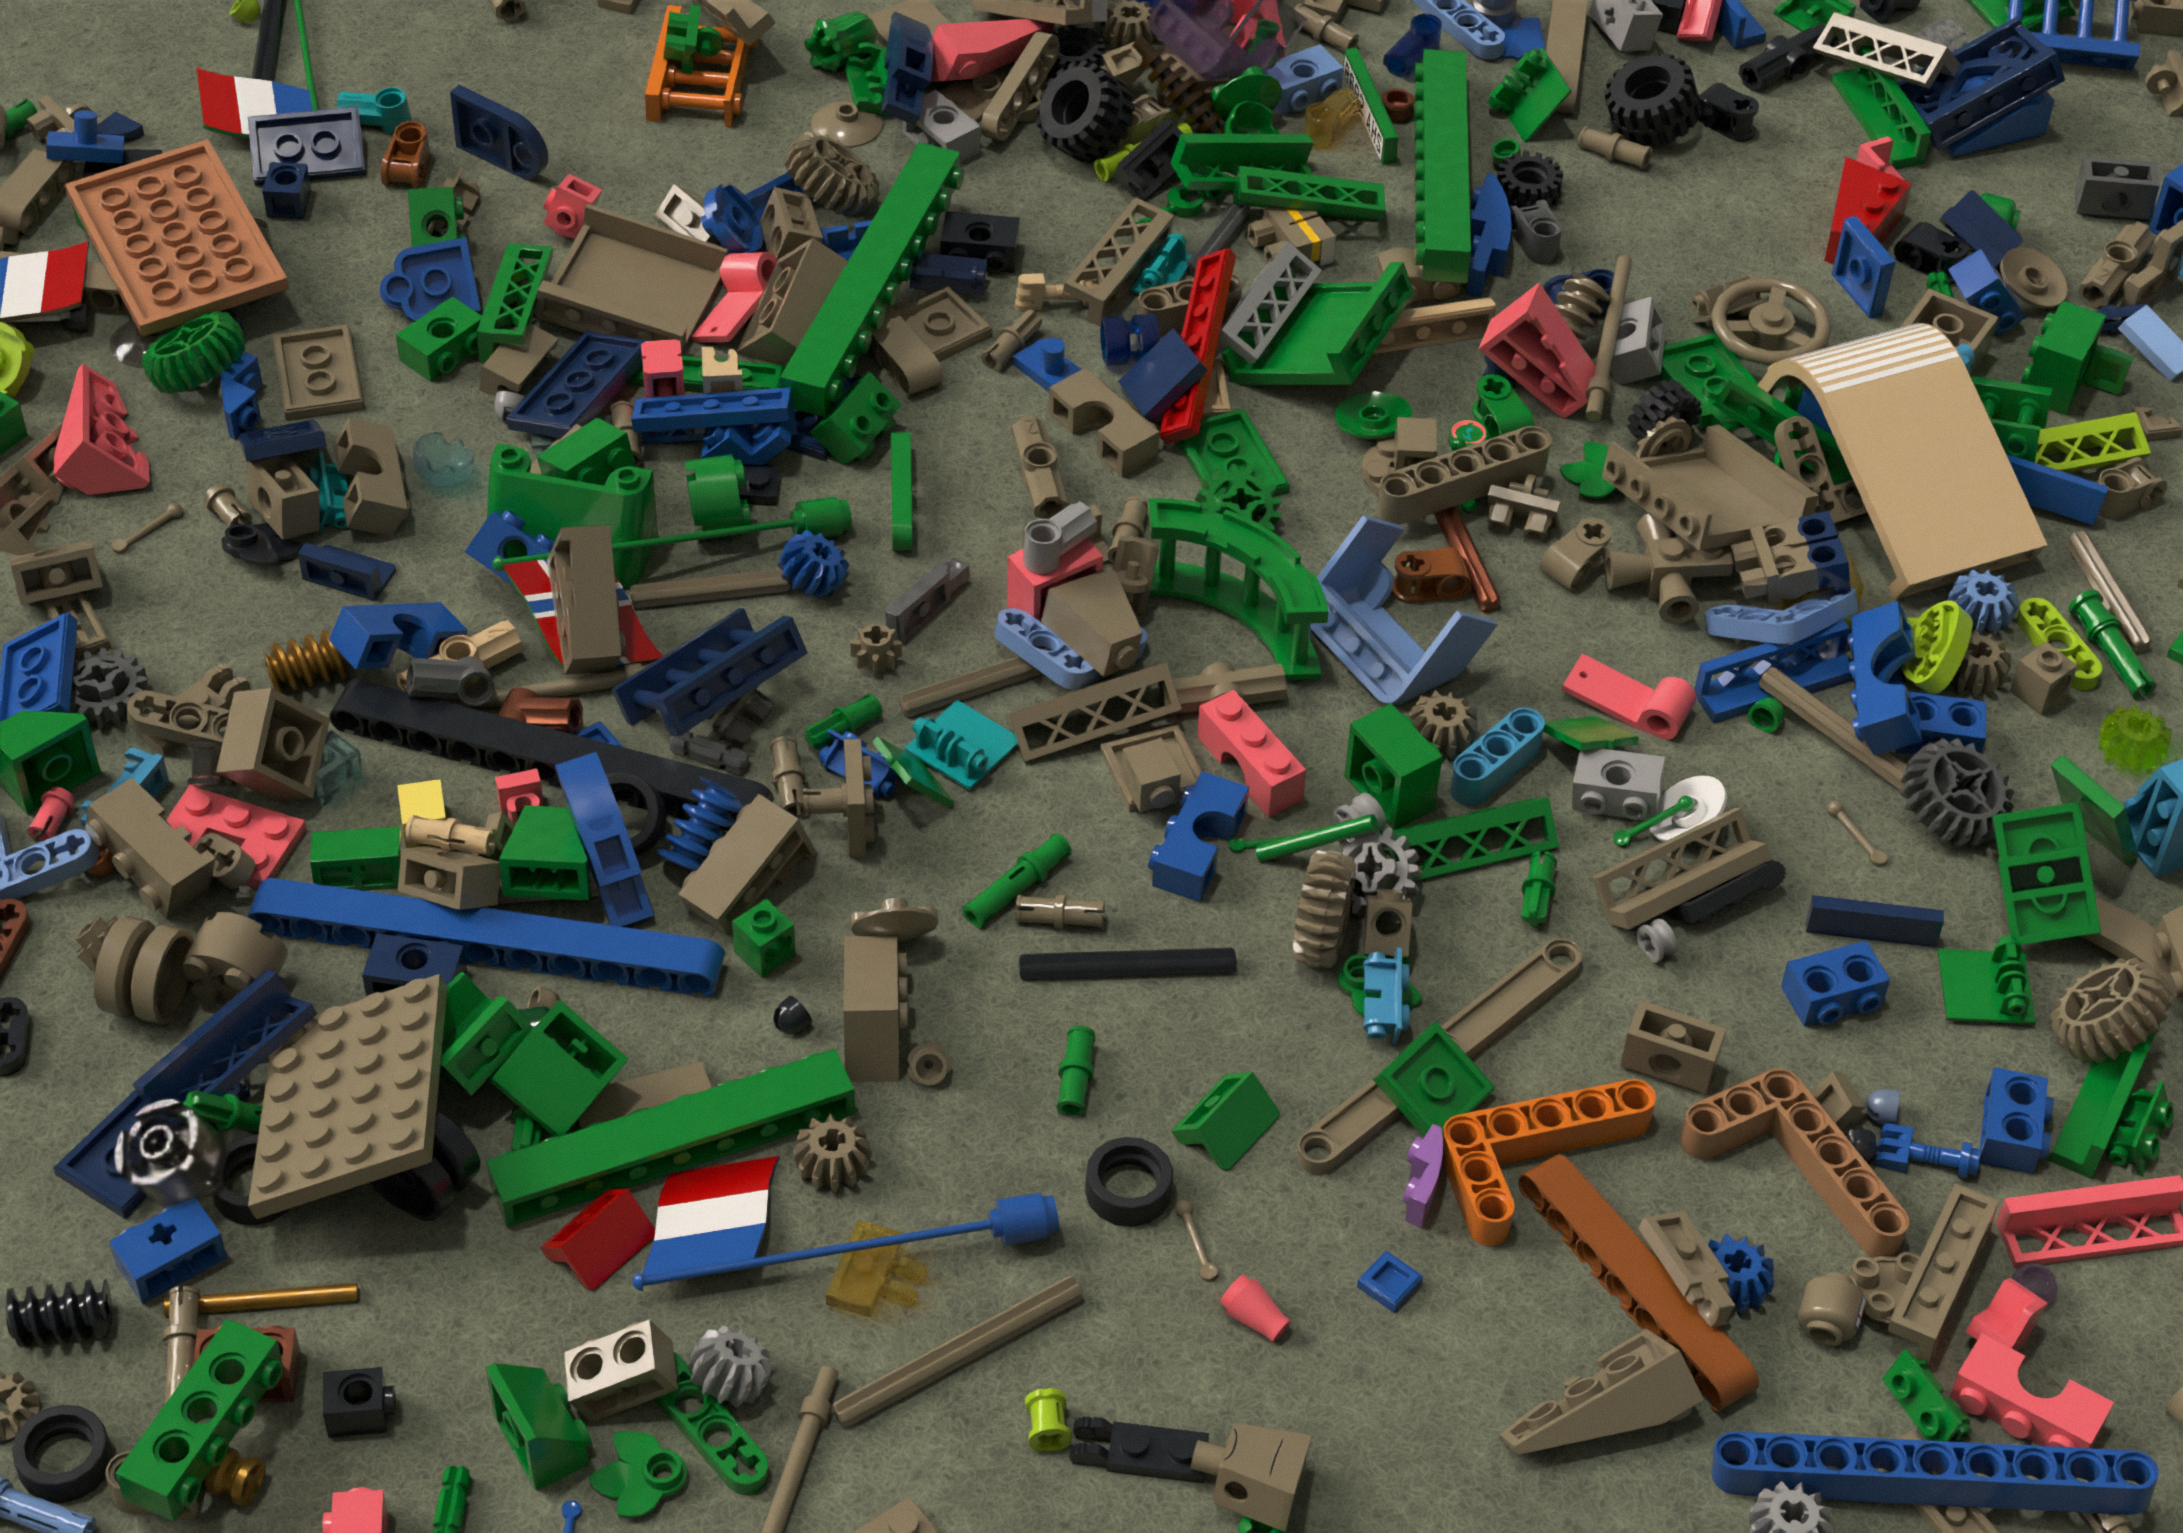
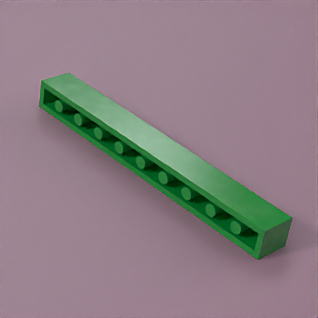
M1423 49L1422 63H1415L1414 142H1416L1414 162H1416L1414 177L1416 182L1415 265H1422V281L1467 283L1471 255L1466 52Z
M918 142L780 376L781 388L791 387L794 408L796 410L825 417L832 404L839 402L847 378L851 379L854 376L861 353H867L875 329L879 330L882 327L885 311L889 305L893 306L895 304L900 285L903 281L907 282L909 280L912 264L916 258L920 259L922 257L928 236L935 234L942 212L946 213L948 211L952 194L955 190H960L963 184L965 171L963 168H960V152Z

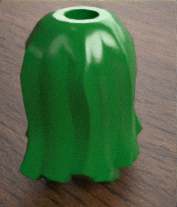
M855 11L833 19L825 20L818 18L816 27H814L813 33H811V38L804 40L805 48L812 56L809 60L810 64L815 68L820 66L824 70L830 69L836 72L844 65L848 56L861 59L869 55L870 53L861 52L858 44L863 42L876 44L878 32L872 19L866 14Z

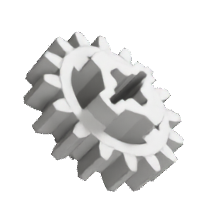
M1388 827L1383 835H1380L1379 830L1368 833L1366 836H1355V840L1351 843L1347 840L1339 841L1344 849L1342 854L1352 856L1356 864L1354 886H1362V892L1364 893V898L1353 893L1351 906L1352 913L1360 918L1365 914L1367 895L1377 896V890L1379 889L1402 891L1403 898H1406L1407 892L1418 893L1419 888L1412 881V878L1422 876V870L1419 866L1413 865L1419 859V855L1414 849L1407 850L1411 843L1404 835L1396 840L1395 831ZM1384 848L1395 852L1400 862H1396L1395 859H1386ZM1378 865L1382 871L1374 873L1375 867ZM1374 873V879L1371 881L1367 875ZM1386 911L1391 917L1395 916V912Z

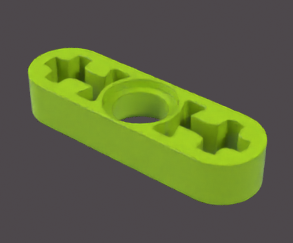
M2028 598L2024 600L2020 605L2016 619L2019 628L2036 648L2045 642L2049 643L2051 640H2059L2066 643L2069 648L2057 650L2077 664V669L2079 670L2075 672L2071 688L2076 690H2090L2098 684L2102 672V664L2049 601L2042 598Z

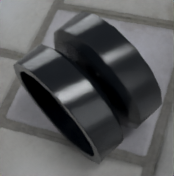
M436 1110L432 1162L372 1181L370 1184L383 1198L395 1207L419 1220L435 1221L455 1200V1192H460L480 1171L481 1159L474 1144L467 1135L448 1117Z

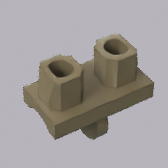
M2172 49L2167 53L2165 64L2163 66H2153L2145 78V85L2148 91L2160 95L2165 109L2171 117L2180 116L2183 112V59L2179 51Z
M45 95L38 99L42 111L27 118V122L32 134L39 141L45 138L47 143L49 131L74 133V113L81 110H92L87 105L79 103L69 105L63 110L51 97Z
M1528 474L1525 484L1511 481L1508 489L1491 485L1488 493V528L1509 532L1512 519L1515 517L1527 520L1524 529L1525 537L1544 542L1551 527H1557L1560 501L1548 499L1549 490L1535 487L1537 476Z
M1120 535L1113 570L1117 573L1132 610L1145 615L1160 544L1153 543L1147 539Z

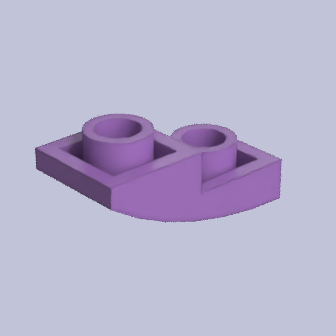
M1435 1124L1431 1126L1424 1139L1417 1137L1414 1140L1407 1155V1162L1411 1163L1410 1182L1402 1200L1407 1204L1405 1221L1419 1228H1422L1434 1203L1441 1169L1443 1136L1441 1127Z

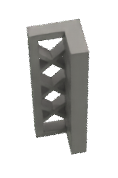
M1287 241L1268 261L1221 325L1215 359L1229 346L1252 365L1265 350L1322 270ZM1290 262L1301 269L1307 277L1305 279L1293 278L1289 266ZM1273 287H1285L1288 301L1276 300ZM1257 309H1269L1272 323H1260ZM1240 331L1253 333L1256 344L1254 349L1237 336Z

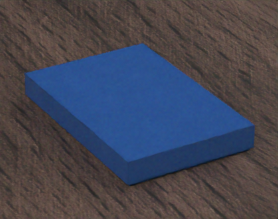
M69 612L3 644L0 669V721L22 710L69 713L78 620Z

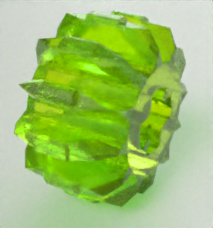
M2135 704L2128 710L2118 706L2115 712L2107 714L2106 719L2102 721L2097 749L2104 751V761L2117 760L2118 771L2127 765L2130 766L2134 775L2141 770V767L2151 773L2157 764H2162L2163 760L2167 758L2172 730L2165 727L2164 717L2152 716L2151 708L2144 712L2139 711Z

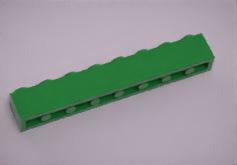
M836 1049L823 1053H813L801 1060L779 1067H769L760 1073L735 1081H725L716 1087L695 1094L681 1095L673 1101L651 1108H641L629 1115L607 1122H597L573 1133L550 1137L541 1143L523 1149L506 1151L498 1157L486 1160L490 1186L505 1225L510 1227L596 1199L607 1189H627L667 1176L670 1173L686 1170L799 1133L800 1129H809L812 1118L824 1123L830 1113L835 1120L855 1115V1089Z

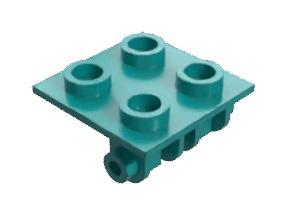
M956 700L935 720L930 717L926 719L919 717L912 727L916 737L904 747V750L970 790L1016 748L1018 744L1014 733L961 701Z

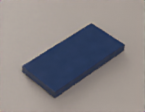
M586 331L507 416L506 422L509 430L562 438L576 424L581 427L585 426L596 417L642 365L641 344L647 340Z
M238 1082L226 1093L237 1096L243 1102L251 1095L249 1087L241 1082ZM134 1090L53 1169L56 1176L125 1219L217 1127L215 1123L196 1119L187 1128L182 1130L156 1120L148 1111L137 1091Z

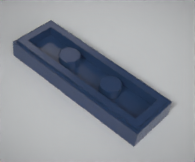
M1813 895L1806 919V932L1936 947L1944 924V911Z

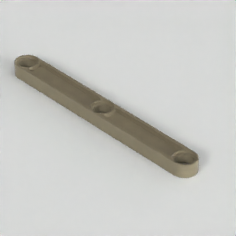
M1557 938L1549 941L1441 1027L1463 1052L1472 1059L1578 974L1583 955L1581 948L1570 939ZM1555 954H1563L1570 957L1573 963L1569 966H1558L1550 960V957ZM1371 1080L1299 1138L1296 1154L1297 1162L1302 1169L1309 1173H1326L1399 1117L1402 1112L1378 1085ZM1311 1146H1321L1327 1149L1330 1155L1325 1159L1315 1160L1308 1157L1305 1150Z

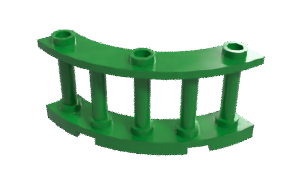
M1148 498L1151 539H1161L1159 561H1156L1149 596L1179 597L1222 610L1245 624L1262 640L1273 656L1275 663L1282 664L1285 680L1321 679L1320 663L1310 641L1311 623L1328 622L1329 611L1318 579L1314 573L1310 574L1302 565L1299 553L1266 527L1225 509L1223 514L1202 509V503ZM1177 540L1206 546L1205 567L1176 563ZM1222 552L1245 565L1244 581L1221 572ZM1261 578L1273 591L1277 601L1260 590Z

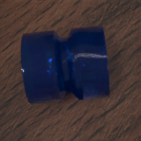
M1155 313L1133 315L1130 321H1126L1123 316L1102 317L1100 320V342L1104 366L1127 365L1129 359H1133L1137 363L1160 341L1158 321ZM1130 334H1136V344L1131 345Z

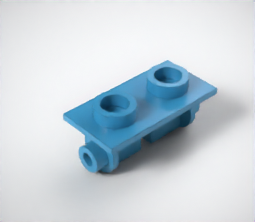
M1397 947L1393 959H1386L1385 954L1382 952H1371L1368 954V959L1363 962L1364 993L1380 994V998L1365 997L1363 1029L1368 1032V1038L1372 1040L1384 1039L1385 1034L1391 1035V1045H1396L1401 1031H1407L1409 1026V1005L1402 1004V991H1407L1409 984V965L1402 964V948Z

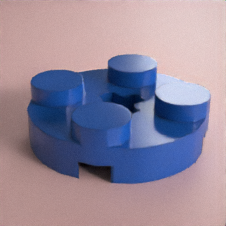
M723 184L708 191L704 197L705 215L701 217L702 226L707 234L710 236L715 235L719 242L728 249V254L753 253L760 249L763 244V230L761 224L756 227L754 226L751 215L756 212L746 196L732 185H727L723 188Z

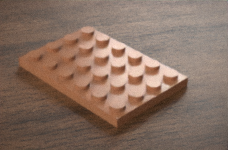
M208 139L65 184L67 195L142 337L183 324L192 318L200 317L204 313L211 314L214 311H223L289 289L284 271Z

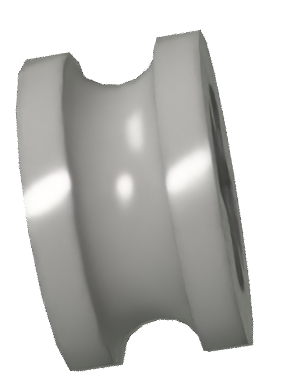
M1656 919L1651 922L1650 926L1643 925L1637 929L1636 935L1639 947L1651 962L1657 963L1663 959L1664 955L1670 957L1677 952L1675 934L1663 919Z

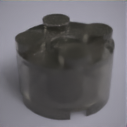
M166 1099L145 1106L133 1116L138 1121L129 1132L123 1129L118 1137L114 1154L117 1170L128 1182L163 1209H166L168 1206H175L183 1201L200 1200L203 1197H210L216 1194L223 1184L222 1173L227 1159V1147L223 1136L193 1109L179 1101Z

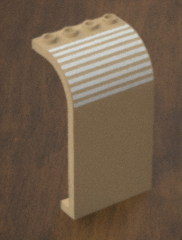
M1924 323L1912 324L1783 359L1767 368V373L1759 382L1758 387L1770 395L1773 394L1777 387L1788 385L1790 391H1793L1799 384L1800 388H1804L1807 385L1817 399L1897 578L1888 586L1895 599L1954 583L1959 576H1967L1971 570L1984 574L1987 570L1992 572L2033 560L2048 545L1961 356L1951 341L1934 326Z

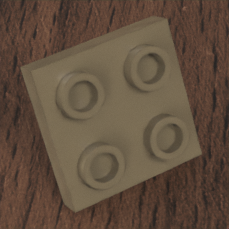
M844 739L845 783H841L842 787L803 788L804 816L843 813V817H847L849 858L866 857V842H874L873 816H865V814H874L873 789L871 784H864V782L872 781L871 757L862 756L861 739Z

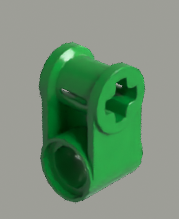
M1489 374L1478 380L1476 391L1479 396L1478 400L1473 403L1471 412L1475 420L1486 426L1488 439L1523 427L1535 426L1529 408L1522 403L1506 378L1500 375Z

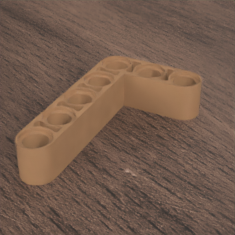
M1779 1068L1769 1070L1689 1107L1680 1137L1682 1149L1689 1156L1696 1159L1712 1158L1770 1132L1864 1252L1870 1257L1897 1256L1899 1254L1909 1227V1217L1906 1211L1793 1072Z

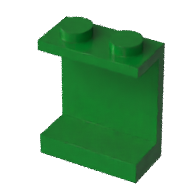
M460 972L447 985L440 1075L472 1096L514 1052L534 1027L508 999L501 995L495 1001L489 999L465 973Z

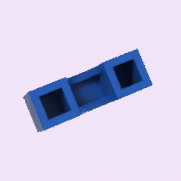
M441 602L342 606L329 641L356 670L389 668L397 649L407 652L414 658L428 659L439 653L440 645L445 639L454 635L466 636L468 630Z
M1202 771L1195 785H1188L1182 796L1179 815H1172L1165 829L1164 843L1162 846L1155 845L1151 853L1148 868L1153 870L1152 886L1201 902L1216 873L1218 846L1203 842L1200 839L1204 837H1218L1230 841V839L1234 838L1247 813L1248 786Z

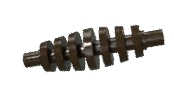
M1143 36L1132 45L1142 57V63L1139 66L1143 72L1149 68L1153 70L1147 77L1151 84L1159 79L1162 80L1161 84L1156 88L1159 96L1168 90L1172 92L1164 100L1166 106L1169 108L1180 101L1181 104L1175 109V114L1181 117L1189 112L1191 115L1184 122L1190 127L1198 122L1200 126L1195 131L1197 134H1225L1224 130L1219 126V121L1222 119L1219 112L1214 113L1212 116L1208 113L1214 106L1209 99L1202 105L1199 102L1206 95L1204 89L1201 87L1194 93L1190 92L1198 83L1197 79L1191 76L1182 83L1181 79L1187 74L1188 70L1181 66L1173 72L1171 68L1177 61L1172 56L1164 61L1162 57L1167 51L1162 47L1152 48Z

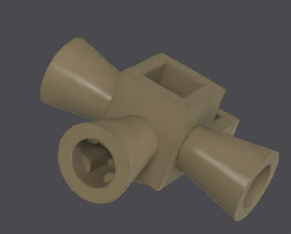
M1650 513L1645 514L1637 523V531L1646 545L1644 555L1607 549L1604 558V574L1607 588L1610 590L1644 581L1648 600L1659 599V615L1663 621L1670 624L1687 622L1694 618L1699 611V603L1690 589L1692 577L1730 576L1734 566L1729 545L1699 551L1685 539L1676 538V533Z

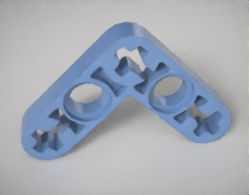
M1851 587V591L1835 594L1833 588L1825 590L1784 611L1738 605H1722L1710 608L1704 614L1709 635L1786 644L1803 640L1855 614L1859 608L1856 589Z
M1007 608L999 612L994 631L995 638L1058 685L1071 690H1079L1104 678L1054 632L1029 613L1016 608ZM1142 627L1140 628L1143 634L1138 650L1137 660H1139L1143 656L1148 637L1146 631ZM1036 647H1044V648H1048V649H1050V650H1052V651H1045V650L1038 649V648H1036Z
M0 813V900L19 899L85 872L97 862L100 849L87 831L73 829L12 854L5 819ZM38 861H45L44 867L39 872L27 875L28 868Z

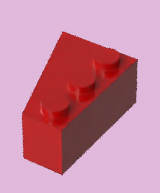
M1845 157L1824 261L1834 265L1845 218L1857 216L1878 242L1882 244L1905 214L1912 183Z

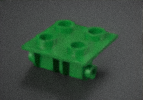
M1543 47L1539 50L1533 48L1531 52L1526 51L1515 67L1510 69L1511 74L1515 78L1505 75L1503 80L1506 84L1501 82L1494 91L1490 92L1491 98L1487 101L1496 111L1500 108L1503 109L1524 143L1529 142L1572 92Z
M2007 935L1999 938L1994 951L1937 950L1947 1020L2035 1025L2036 1021L2025 953H2021V944L2013 936Z

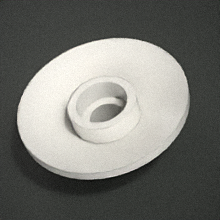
M1694 776L1682 780L1662 794L1658 814L1676 805L1679 798L1685 795L1690 796L1694 800V807L1689 812L1681 811L1651 827L1650 830L1658 840L1665 842L1722 814L1727 803V792L1722 783L1711 776Z

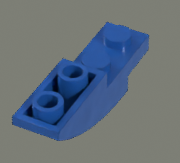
M1487 173L1482 187L1476 186L1472 200V208H1475V210L1470 209V237L1472 245L1470 257L1474 258L1470 259L1467 295L1476 297L1482 296L1489 274L1504 276L1511 236V214L1508 200L1495 174Z
M597 752L555 765L554 767L574 826L587 856L609 925L621 927L654 916L640 875L642 872Z

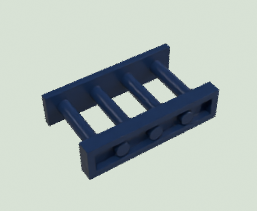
M739 608L612 688V692L629 725L632 726L654 711L659 710L670 735L679 737L805 656L808 652L793 617L782 616L762 630L755 632L745 609Z

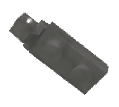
M952 556L937 564L926 576L919 579L899 599L893 601L885 610L886 627L896 630V640L902 641L903 644L952 600L951 593L970 578L969 565L954 559Z

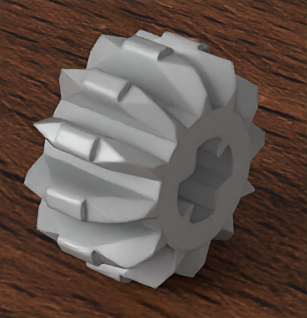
M723 1325L718 1331L708 1329L705 1335L700 1338L698 1344L695 1345L689 1357L690 1362L687 1368L692 1373L690 1382L703 1387L702 1395L716 1397L718 1404H721L724 1400L729 1401L735 1407H739L743 1402L753 1403L756 1397L760 1396L771 1376L770 1371L773 1364L768 1359L770 1351L757 1345L758 1338L745 1336L742 1329L738 1332H732Z
M1780 1481L1775 1486L1774 1492L1764 1488L1759 1494L1755 1505L1751 1506L1748 1516L1749 1523L1751 1524L1749 1533H1833V1526L1830 1524L1832 1518L1831 1508L1820 1506L1822 1500L1820 1492L1809 1496L1805 1494L1802 1482L1794 1490H1789Z

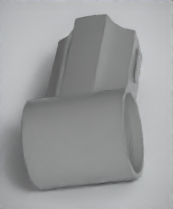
M1079 501L1076 504L1069 505L1050 519H1035L1026 525L1024 534V566L1029 571L1038 574H1047L1055 571L1059 567L1061 555L1097 531V520L1094 518L1090 507Z

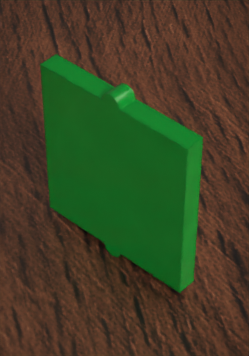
M1597 716L1545 721L1543 731L1581 751L1638 745L1639 736Z
M879 736L873 740L872 743L906 785L948 808L954 804V800L921 760Z

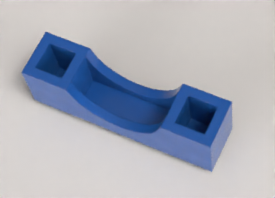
M1899 601L1853 615V633L1848 634V643L1854 655V661L1849 663V667L1856 684V689L1851 690V697L1858 716L1853 718V727L1860 742L1866 741L1874 756L1921 742L1920 712L1905 685L1888 684L1894 672L1904 663L1915 657L1913 627Z

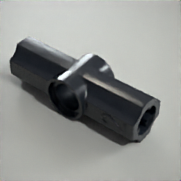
M1820 23L1790 39L1783 35L1773 38L1763 53L1740 65L1738 75L1743 85L1751 91L1760 90L1784 76L1792 80L1794 79L1792 76L1795 74H1803L1810 62L1823 56L1816 53L1813 47L1826 26ZM1833 38L1828 46H1834L1835 40Z

